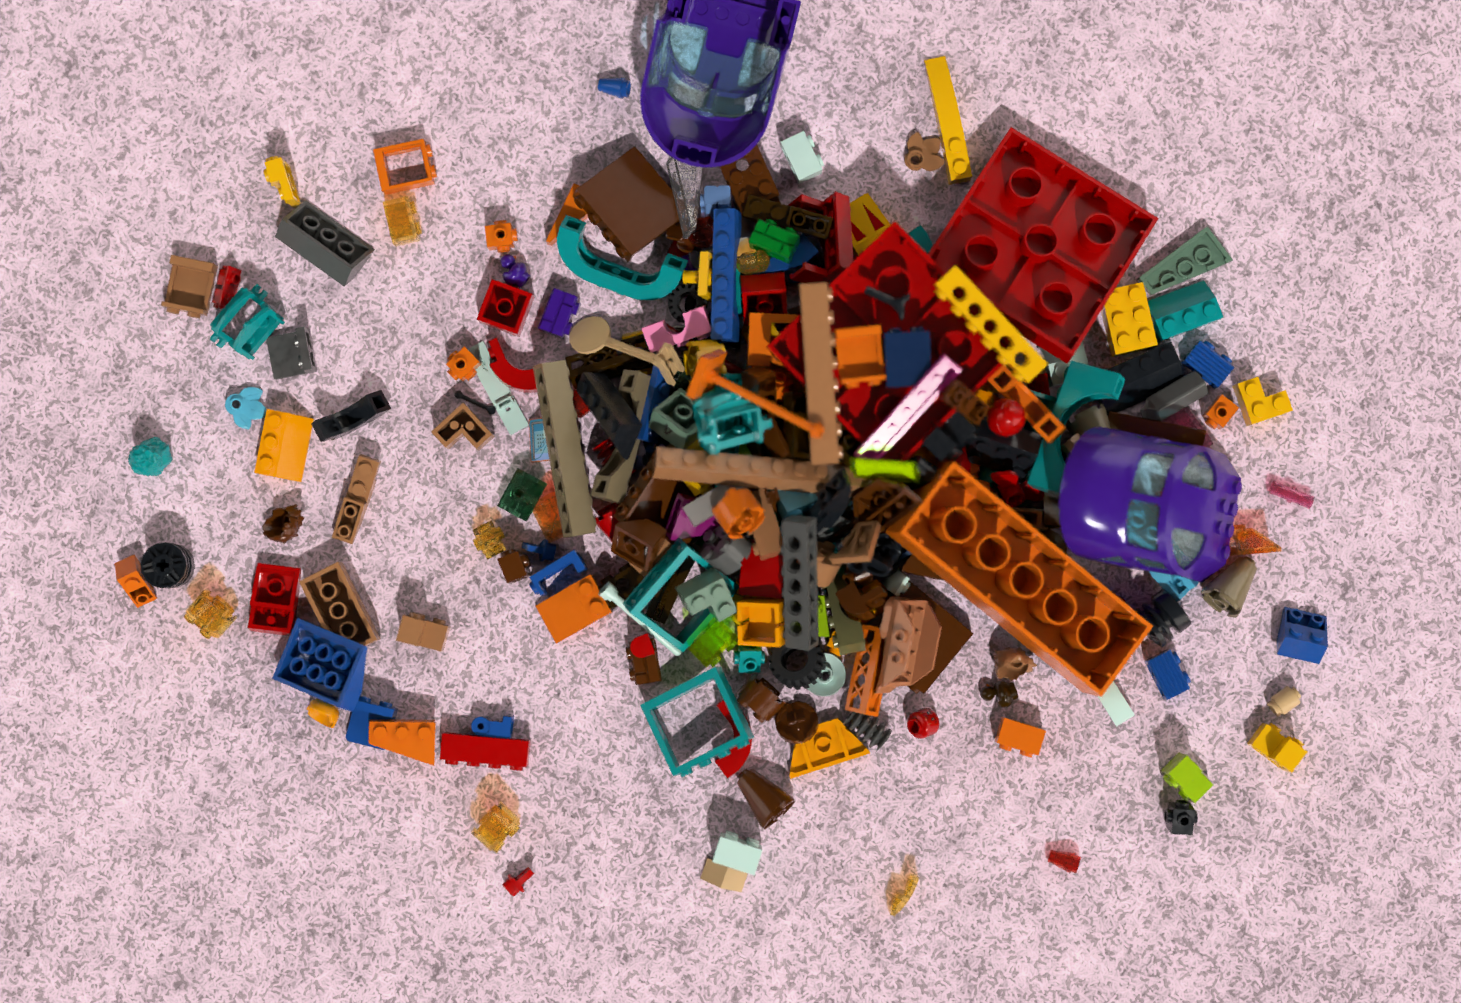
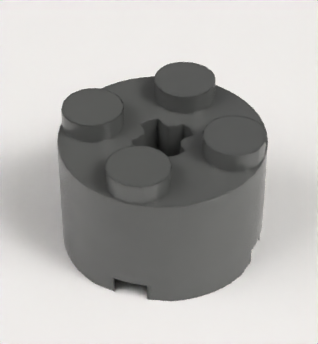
M720 525L713 531L708 530L704 534V543L700 556L719 572L729 575L742 566L740 562L744 557L746 559L749 557L752 545L750 540L744 535L740 539L729 538Z

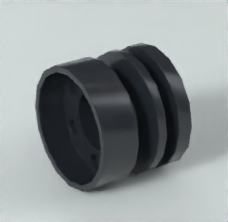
M156 543L147 549L141 560V572L145 580L152 586L171 589L185 585L193 576L195 569L194 558L190 551L184 546L175 543ZM162 563H169V568L162 567Z
M1161 589L1151 597L1154 608L1144 603L1141 605L1143 611L1136 609L1135 612L1153 626L1146 636L1160 647H1164L1167 644L1165 638L1169 641L1174 639L1170 628L1181 633L1191 625V621L1178 602L1167 591Z

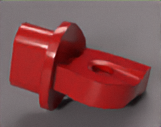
M527 867L516 878L509 873L508 879L502 885L514 897L519 891H525L522 884L534 875V872Z

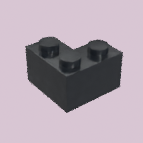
M955 412L942 427H936L922 443L940 461H956L964 453L962 449L967 444L971 445L978 438L979 435L977 433L980 431V428L958 412Z

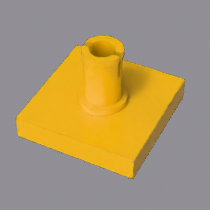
M700 252L699 271L684 270L682 279L684 284H698V296L712 302L713 254L710 252Z

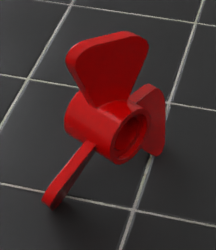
M1014 471L994 472L990 475L992 480L998 484L997 489L1002 497L1000 500L1010 508L1021 505L1025 499L1040 502L1044 498V491L1032 488L1027 484L1028 480L1019 484L1018 475Z

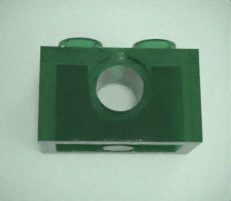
M517 468L497 506L527 522L547 483Z

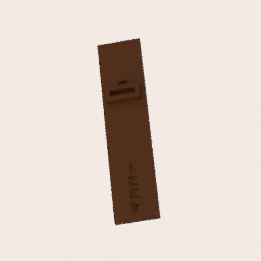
M1109 411L1108 415L1111 429L1148 437L1164 438L1179 443L1200 446L1204 444L1206 430Z

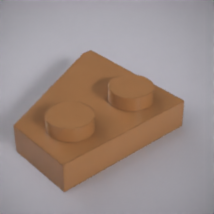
M878 521L858 522L851 533L841 542L843 545L841 550L837 554L832 553L829 559L833 564L870 562L881 529L880 523Z

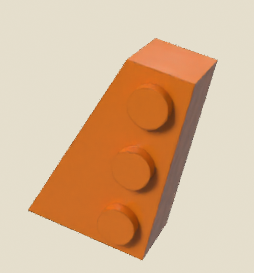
M369 719L368 742L371 745L434 766L435 720Z

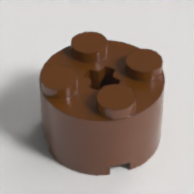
M754 673L737 691L739 695L737 701L745 708L749 706L754 711L753 716L763 723L765 720L770 721L787 701L785 698L781 701L778 697L781 693L765 678L762 677L759 680L757 678L758 674Z

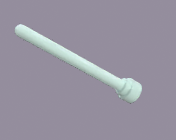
M607 582L598 593L605 601H613L675 656L681 655V650L627 611L622 604L625 600L618 595L616 587L611 582Z

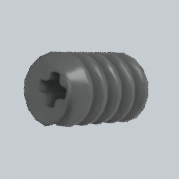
M851 712L843 724L851 722L849 730L858 728L856 736L864 734L862 741L865 742L870 739L869 747L877 745V752L889 739L892 730L887 729L884 731V723L877 726L879 720L877 717L870 720V715Z

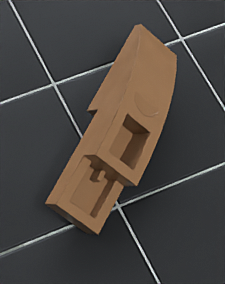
M362 454L358 456L332 538L349 544L354 543L377 481L376 476L381 461Z

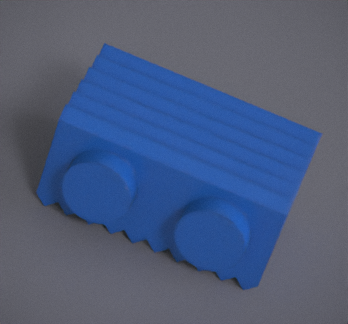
M1200 340L1181 363L1191 371L1196 370L1206 383L1216 389L1231 373L1234 366L1231 365L1232 360L1224 354L1219 355L1213 351L1215 347L1211 343Z
M1166 649L1144 661L1164 700H1169L1190 689L1188 685L1191 682L1186 671H1181L1178 665L1181 661L1175 651L1172 652L1171 649Z

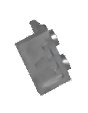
M295 328L296 332L272 336L266 339L273 378L275 380L317 372L310 333L307 328Z

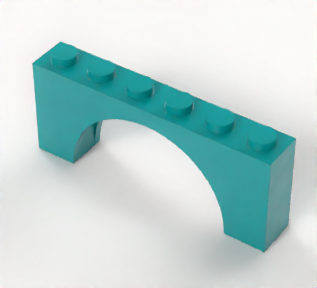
M1071 361L1064 371L1063 385L1057 391L1055 407H1052L1050 411L1065 425L1071 415L1086 403L1098 399L1118 400L1125 379L1119 373ZM1062 434L1052 444L1042 437L1043 441L1039 448V454L1035 459L1033 468L1029 470L1027 475V484L1032 488L1060 496L1061 482L1066 466L1060 447Z

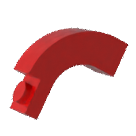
M497 338L490 340V347L487 350L491 359L497 360L489 364L494 375L504 385L516 391L537 392L533 369L520 370L513 367L506 360Z
M723 699L716 706L732 726L734 738L740 736V733ZM743 712V714H744V716H745V718H746V720H747V722H748V724H749V726H750V723H749V721H748V719H747V716H746L745 713ZM752 739L749 740L750 744L739 750L735 747L730 750V755L721 759L719 757L715 759V763L727 779L735 774L746 762L751 750Z

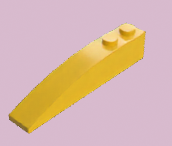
M946 57L926 59L924 64L948 183L953 185L968 182L972 178V171Z

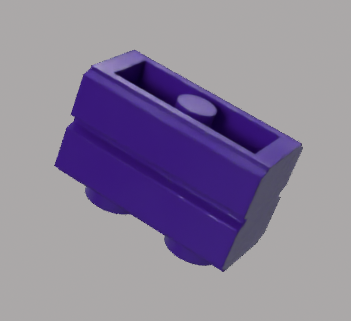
M553 288L538 329L564 339L565 334L569 336L573 327V323H570L573 315L578 314L581 303H578V297Z

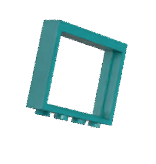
M678 538L622 604L630 614L684 652L713 619L714 616L709 612L708 607L696 613L677 637L641 612L688 556L707 570L713 567L700 556L698 551L681 538ZM719 572L727 585L731 597H733L739 585L729 575Z
M721 666L714 667L640 705L673 776L681 775V778L690 775L693 773V768L697 766L700 768L706 767L712 763L711 759L717 756L719 759L731 754V749L735 747L738 750L750 744L749 740L755 738ZM715 680L740 736L679 765L654 710Z

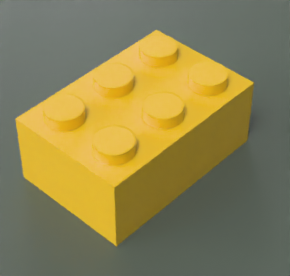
M1143 282L1115 288L1101 310L1111 357L1157 346L1158 343Z

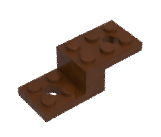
M757 145L742 158L719 166L726 184L730 187L733 204L742 213V216L749 194L781 203L779 200L780 194ZM739 160H745L749 166L746 170L741 171L737 169L736 163ZM746 217L747 219H749V220H751V221H753V222H755V223L758 222V220H755V219H751V218Z

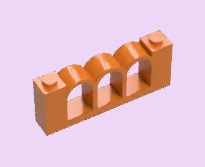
M749 313L747 366L755 367L759 365L765 368L770 367V363H772L774 366L784 367L781 362L773 358L771 352L766 348L771 343V323L790 324L798 315Z

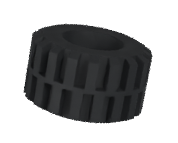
M785 644L781 647H770L771 655H768L769 668L773 672L774 677L786 687L791 689L794 687L796 690H801V687L807 689L809 684L815 685L817 683L816 679L818 677L821 679L823 676L821 671L826 668L824 664L826 656L823 654L824 651L819 644L810 651H806L808 653L807 664L804 668L795 672L787 669L786 661L792 652L799 649L785 648Z

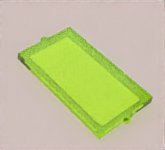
M850 457V470L853 472L854 478L876 479L881 476L901 482L919 483L920 470H918L916 462Z

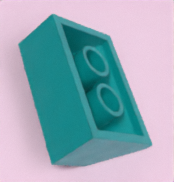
M1204 280L1148 301L1158 343L1224 318L1215 295Z

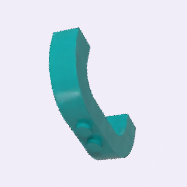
M566 215L559 227L557 246L566 266L583 280L630 298L647 301L667 296L679 284L688 260L668 253L660 271L653 274H643L592 254L585 246L583 240L586 222Z

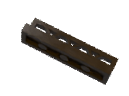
M644 334L621 340V342L632 346L645 341L646 348H643V350L649 351ZM604 346L595 353H578L565 357L570 373L569 378L574 389L577 388L583 372L606 373L608 378L612 379L622 376L623 370L639 371L652 367L654 364L626 353L615 356L613 353L616 350ZM597 355L605 356L600 362L592 361ZM573 362H584L580 368H572Z

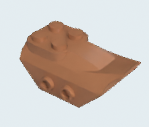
M890 597L885 602L883 619L879 628L882 639H885L883 662L875 694L890 693L899 686H912L934 670L942 626L928 600L911 597Z

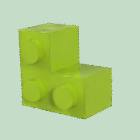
M1179 752L1160 770L1164 774L1162 777L1164 781L1171 787L1178 788L1180 790L1178 795L1185 801L1190 800L1196 803L1213 786L1201 773L1202 770L1188 755Z

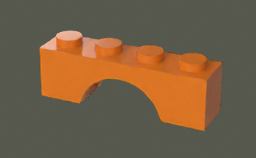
M1002 365L988 381L1005 398L1014 399L1019 402L1025 411V418L1048 443L1052 444L1067 428L1023 382L1020 383L1011 374L1012 371L1007 366Z

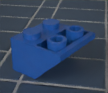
M1284 606L1276 640L1277 655L1320 664L1328 648L1327 616Z

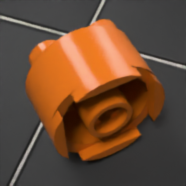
M729 489L726 491L725 497L712 508L714 517L731 539H740L743 537L742 534L747 531L749 533L754 532L765 518L763 507L748 489Z

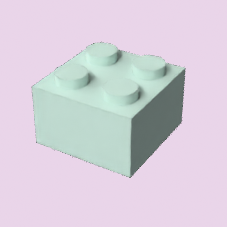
M726 830V833L721 832L712 862L755 875L763 851L759 841L747 837L746 840L738 838L739 834Z

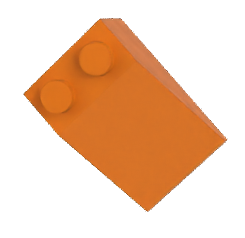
M592 574L536 605L556 644L613 612L607 600L605 601L598 595L600 589Z

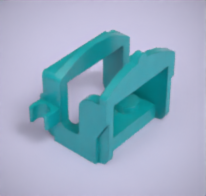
M256 284L251 290L242 287L210 324L211 330L214 331L210 340L215 343L219 339L216 346L222 348L229 342L228 344L236 352L252 360L255 358L253 356L254 353L278 325L285 323L283 321L284 318L263 301L268 292L263 289L259 293V290L262 288L260 285ZM251 298L262 309L243 324V328L235 340L223 329Z
M719 385L714 386L713 390L706 392L693 402V412L698 429L700 447L711 455H718L721 449L752 441L758 444L763 443L764 429L772 427V418L768 419L767 415L762 416L760 406ZM711 409V410L708 411L706 414H705L704 411H703V410ZM741 414L742 425L734 426L732 430L717 431L716 420Z

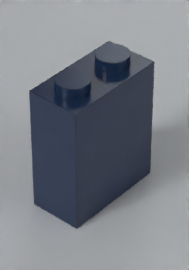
M912 327L910 332H901V328H890L888 333L882 334L884 374L886 375V379H884L885 388L915 386L931 369L930 331H924V327Z

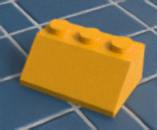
M267 409L254 473L302 482L313 427L311 423L314 422V419Z

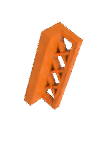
M862 624L866 650L856 652L845 710L878 717L883 693L875 694L883 662L885 639H882L879 627ZM868 630L875 631L874 639L871 643L867 641ZM868 652L870 656L869 662L864 665L862 661L863 655ZM861 674H864L865 683L860 687L858 678ZM857 695L861 699L859 708L853 707L854 698Z

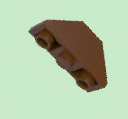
M952 379L938 396L942 402L976 425L985 417L986 412L990 408L989 405L956 379Z

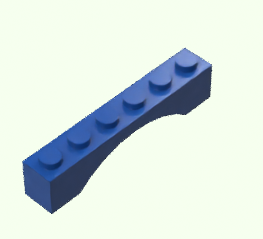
M735 208L714 209L711 340H716L718 343H739L736 261L741 237L742 213Z

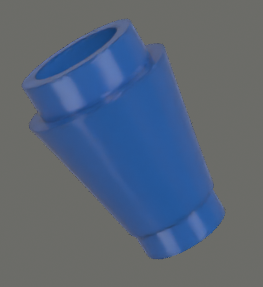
M625 77L600 78L598 91L621 99L624 97L628 98L631 91V81L626 80Z

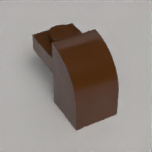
M854 582L835 593L842 607L852 616L861 620L876 617L872 609L883 606L890 598L888 592L881 585L864 594L861 588Z

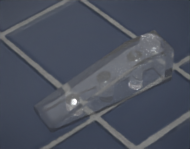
M670 157L666 162L683 238L688 239L696 229L702 167L691 166Z

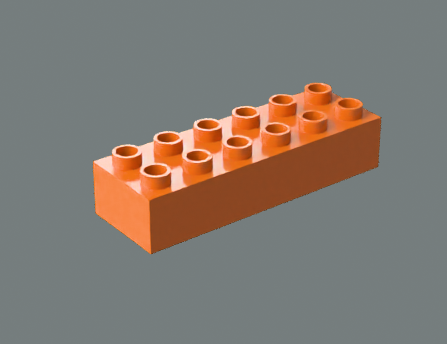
M937 462L935 466L938 470L933 480L917 488L915 491L923 500L922 503L888 527L885 533L1083 693L1102 697L1153 626L955 462Z

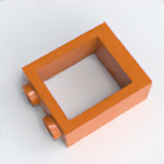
M424 139L373 149L381 190L385 195L435 184L434 178H437L435 165H431L430 157H433L432 148ZM421 150L427 178L392 185L386 157Z

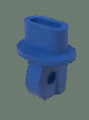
M544 539L540 545L522 542L521 548L526 551L539 553V561L543 562L544 559L553 561L556 544L548 543V540Z

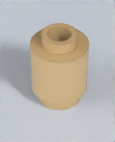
M1286 686L1272 696L1267 704L1271 711L1279 717L1281 714L1285 715L1301 703L1299 700L1301 695L1295 687L1290 688Z

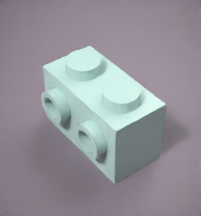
M802 131L780 142V147L798 184L822 174L824 163L819 154L815 155L813 151L815 145L810 135L806 136L805 132Z

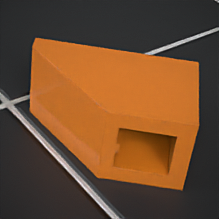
M135 555L114 563L117 581L137 608L157 599L152 585L145 580L141 572V563Z

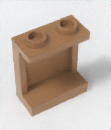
M171 255L169 263L172 264V270L165 302L162 301L161 306L167 308L166 312L179 315V312L183 311L188 312L187 316L200 319L201 315L207 316L218 266L214 263Z

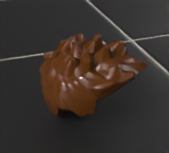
M294 504L272 510V515L265 520L262 526L263 535L270 540L283 544L288 540H292L293 537H298L297 532L304 520V516H301L302 511L297 510L298 505Z

